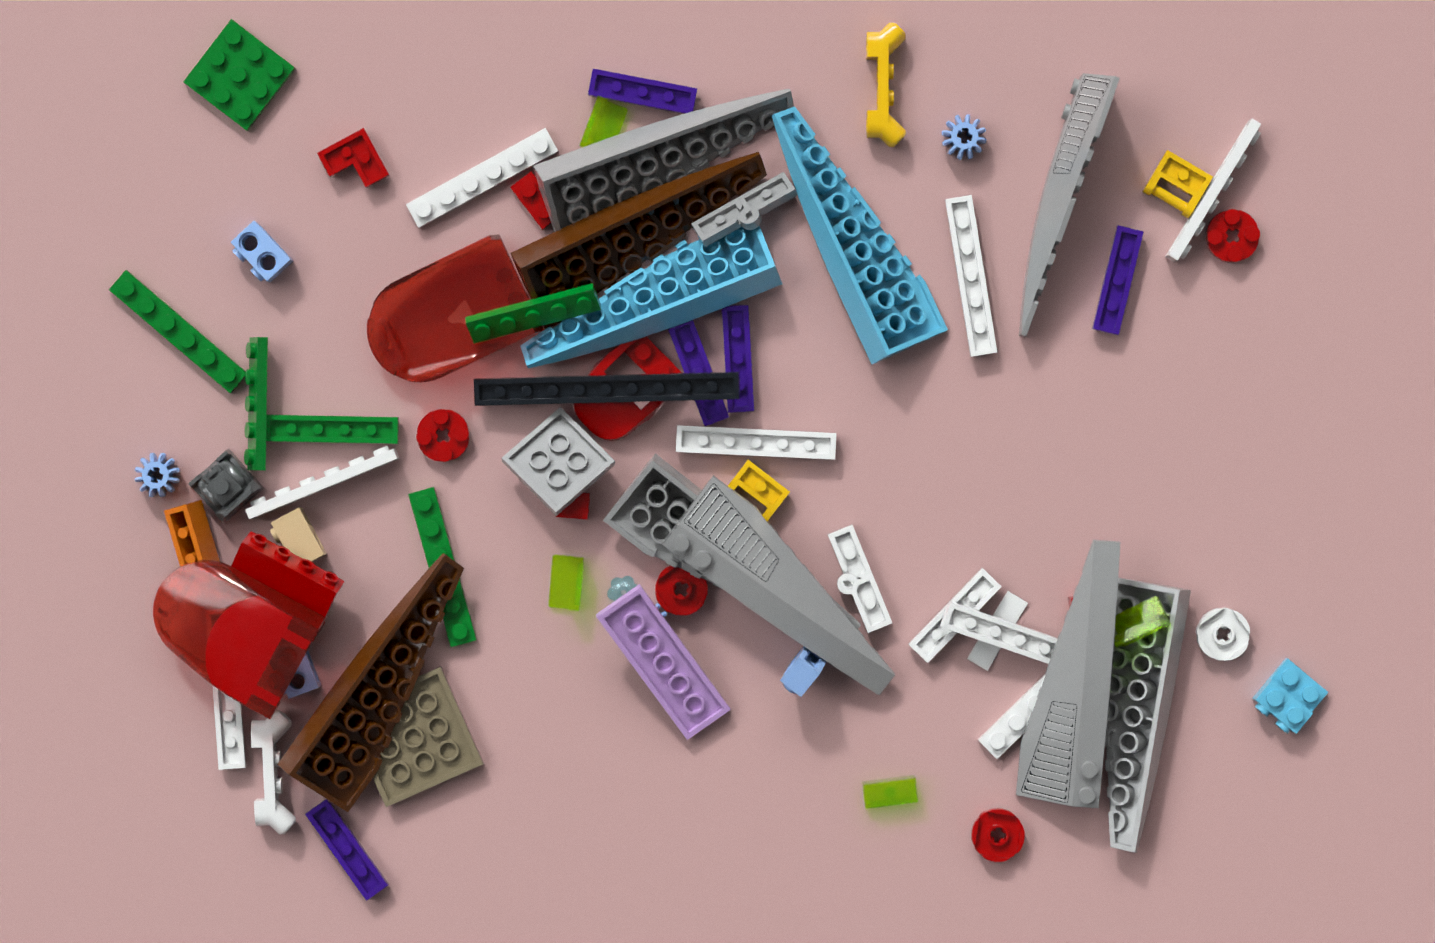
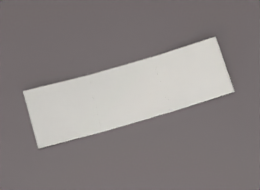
M1007 591L993 616L1016 624L1028 602ZM978 640L967 659L988 671L1001 647Z

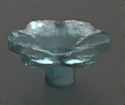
M624 576L622 579L615 577L611 581V588L607 591V596L609 599L616 601L623 596L622 590H625L627 593L636 587L637 584L634 583L631 576Z

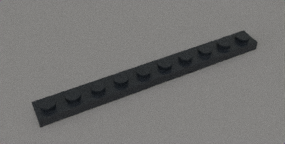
M740 371L473 379L475 406L740 399Z

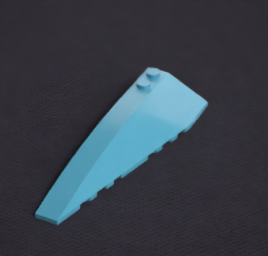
M794 106L773 114L772 119L806 219L828 272L871 364L896 355L947 331L946 324L921 275L915 277L909 267L912 264L906 255H901L894 245L896 243L895 240L880 227L881 221L855 187L851 188L845 180L846 174L841 168L837 169L828 157L830 153L825 146H820L814 138L815 133Z
M760 225L753 230L740 227L707 247L703 245L700 238L691 244H687L685 240H682L675 245L676 251L666 256L659 255L653 259L654 262L647 268H639L605 290V295L599 298L601 303L600 311L562 320L553 329L548 327L520 345L528 369L586 355L649 336L782 285Z

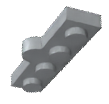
M782 172L691 224L703 245L707 247L740 227L747 230L756 229L761 224L762 215L796 197L797 192L786 174Z

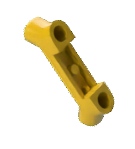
M888 23L880 32L866 33V60H877V110H867L866 137L880 138L888 147H895L906 135V130L889 114V106L894 105V91L889 90V80L894 78V64H889V56L906 40L905 32L896 23Z

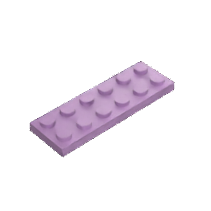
M640 584L596 614L600 623L687 740L731 710Z

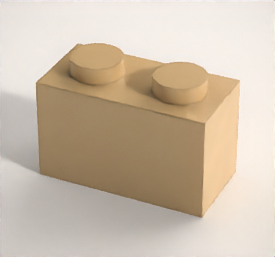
M302 507L271 522L273 528L270 529L274 540L277 544L281 542L283 547L288 548L293 554L312 562L327 554Z

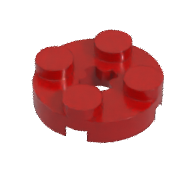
M1229 209L1218 213L1210 220L1206 228L1208 250L1214 257L1223 262H1238L1247 259L1254 253L1259 243L1260 230L1257 223L1248 213L1241 210ZM1228 229L1230 231H1238V242L1233 240L1229 243L1226 240L1228 238L1226 234Z
M438 409L422 418L417 428L416 440L420 450L428 458L434 461L447 462L457 459L466 451L469 445L470 432L466 420L460 414L452 410ZM447 428L450 431L448 433L450 440L448 442L443 440L440 443L437 440L438 434L436 432L439 429L443 431Z
M669 565L658 576L655 584L656 599L660 606L669 613L690 615L699 610L705 602L708 594L707 580L699 579L690 575V572ZM677 582L688 584L689 587L686 589L688 594L686 596L675 594L674 591L677 589L675 584Z
M992 808L981 812L974 821L971 829V840L976 851L985 859L993 862H1004L1021 850L1025 840V831L1019 818L1011 811L1003 808ZM996 828H1001V832L1005 833V838H1000L999 842H994V837L990 836L991 831H995Z

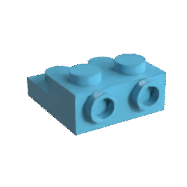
M1285 658L1252 699L1257 702L1255 708L1266 717L1269 714L1273 715L1278 720L1275 724L1288 734L1291 730L1297 734L1313 715L1312 711L1328 692L1292 661Z

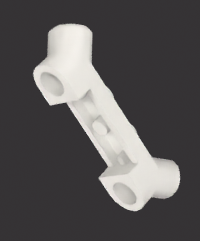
M274 710L266 720H252L251 747L262 748L264 798H257L254 801V815L256 826H271L280 835L285 834L296 822V817L279 802V794L283 792L282 777L278 778L277 767L280 766L277 764L282 758L281 751L276 749V743L290 729L292 722L285 713L280 710Z

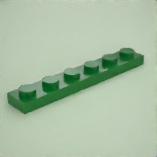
M125 270L110 287V292L229 393H232L243 381L246 371L128 270Z
M435 487L408 494L428 567L430 568L443 553L455 561ZM459 579L451 600L447 601L443 611L445 613L443 621L451 647L477 640L461 580Z

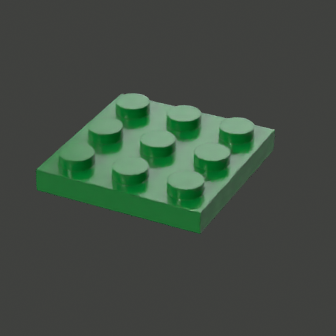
M231 19L183 83L246 131H249L296 68Z

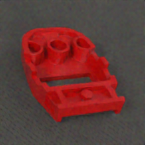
M645 336L617 346L601 358L588 375H607L604 371L624 352L646 374L682 372ZM650 401L642 409L634 402L573 403V407L577 417L594 435L603 440L616 441L625 438L645 421H648L664 401Z

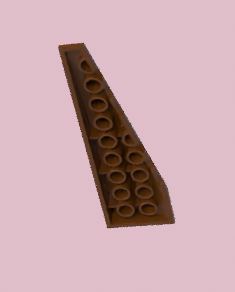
M755 152L657 186L600 210L511 252L514 264L530 299L592 283L596 293H599L603 289H608L615 285L616 281L625 274H631L641 268L642 263L647 259L653 262V259L665 253L687 236L686 232L693 228L691 223L727 204L736 194L740 196L767 176L759 152ZM562 321L543 325L544 329H547L548 327H552Z
M443 553L397 604L342 673L277 764L289 776L344 811H350L380 768L383 761L380 753L384 752L385 747H389L392 739L390 735L395 724L400 721L402 716L401 709L404 702L411 695L425 662V659H423L427 648H431L435 638L433 636L438 622H442L445 615L443 612L447 601L451 600L464 567Z

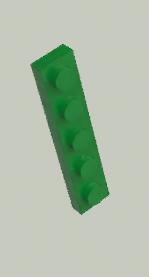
M592 283L467 316L465 323L475 344L600 311L601 303Z
M250 337L246 345L249 369L246 370L245 381L249 385V394L245 399L248 422L245 424L244 433L245 437L248 438V449L244 452V462L247 465V470L266 471L268 337Z
M267 415L266 441L399 444V417Z

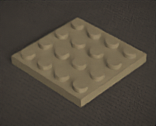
M441 667L418 676L409 699L404 702L401 709L402 716L400 721L395 724L390 735L392 739L389 747H385L384 752L382 753L381 751L380 753L383 761L373 779L385 806L388 807L484 764Z

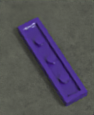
M598 69L592 70L588 96L681 114L693 112L697 88Z
M1119 225L1116 227L1092 325L1093 330L1119 335L1144 231Z
M748 305L727 306L722 308L725 372L740 371V399H727L728 413L754 411L749 307Z
M691 320L669 328L668 330L684 373L712 372L694 321ZM695 400L704 426L729 418L723 400Z
M325 799L305 814L366 901L389 885L329 800Z

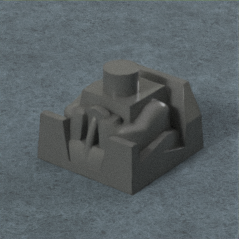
M230 449L224 451L208 468L188 483L223 523H226L264 489Z

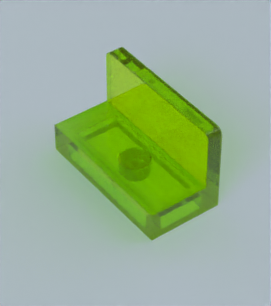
M597 96L579 145L580 148L619 135L628 112L627 108Z
M553 555L549 607L580 610L585 557Z
M1153 596L1116 615L1115 629L1118 633L1114 636L1116 647H1126L1171 625L1158 596Z
M914 775L862 782L865 809L918 802L916 777Z

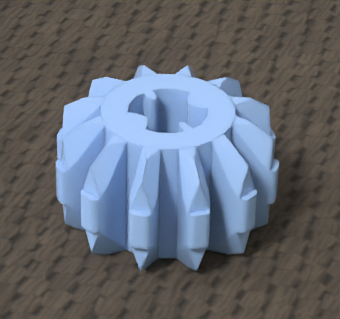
M969 114L965 116L964 123H962L961 117L956 115L954 117L956 125L951 121H947L946 126L951 131L943 130L941 133L944 137H950V139L942 142V146L951 144L952 148L949 149L948 154L952 155L955 150H958L957 159L959 160L962 159L964 151L968 159H972L973 152L971 148L975 152L980 153L982 149L976 143H986L985 138L978 137V135L985 133L986 129L980 128L977 130L975 128L980 123L979 119L970 124L971 116ZM962 130L967 131V136L971 137V140H967L965 144L961 143V138L957 137V133L961 134Z
M150 453V462L146 458H141L140 461L145 467L135 468L136 472L142 473V477H136L135 482L144 481L140 491L144 492L150 487V497H154L157 491L160 497H165V488L169 492H174L175 489L170 483L180 482L179 478L173 477V473H179L180 468L171 469L175 459L171 458L165 463V453H161L158 459L155 453ZM157 467L160 468L159 473L163 474L162 479H157L158 483L155 482L156 477L152 476L153 471H158Z

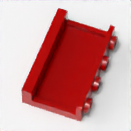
M250 531L242 541L219 592L238 602L254 596L261 597L274 607L293 617L287 627L288 629L313 642L325 624L324 620L339 590L342 588L344 580L338 578L336 574L314 565L312 561L293 554L288 548L267 540L265 536Z

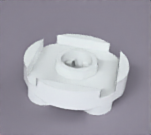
M1229 608L1210 610L1204 614L1196 627L1197 643L1200 649L1207 656L1216 660H1233L1242 655L1249 644L1250 627L1247 620L1239 612ZM1220 627L1222 629H1229L1230 632L1227 634L1229 639L1227 641L1217 639L1216 636L1219 634L1217 630Z

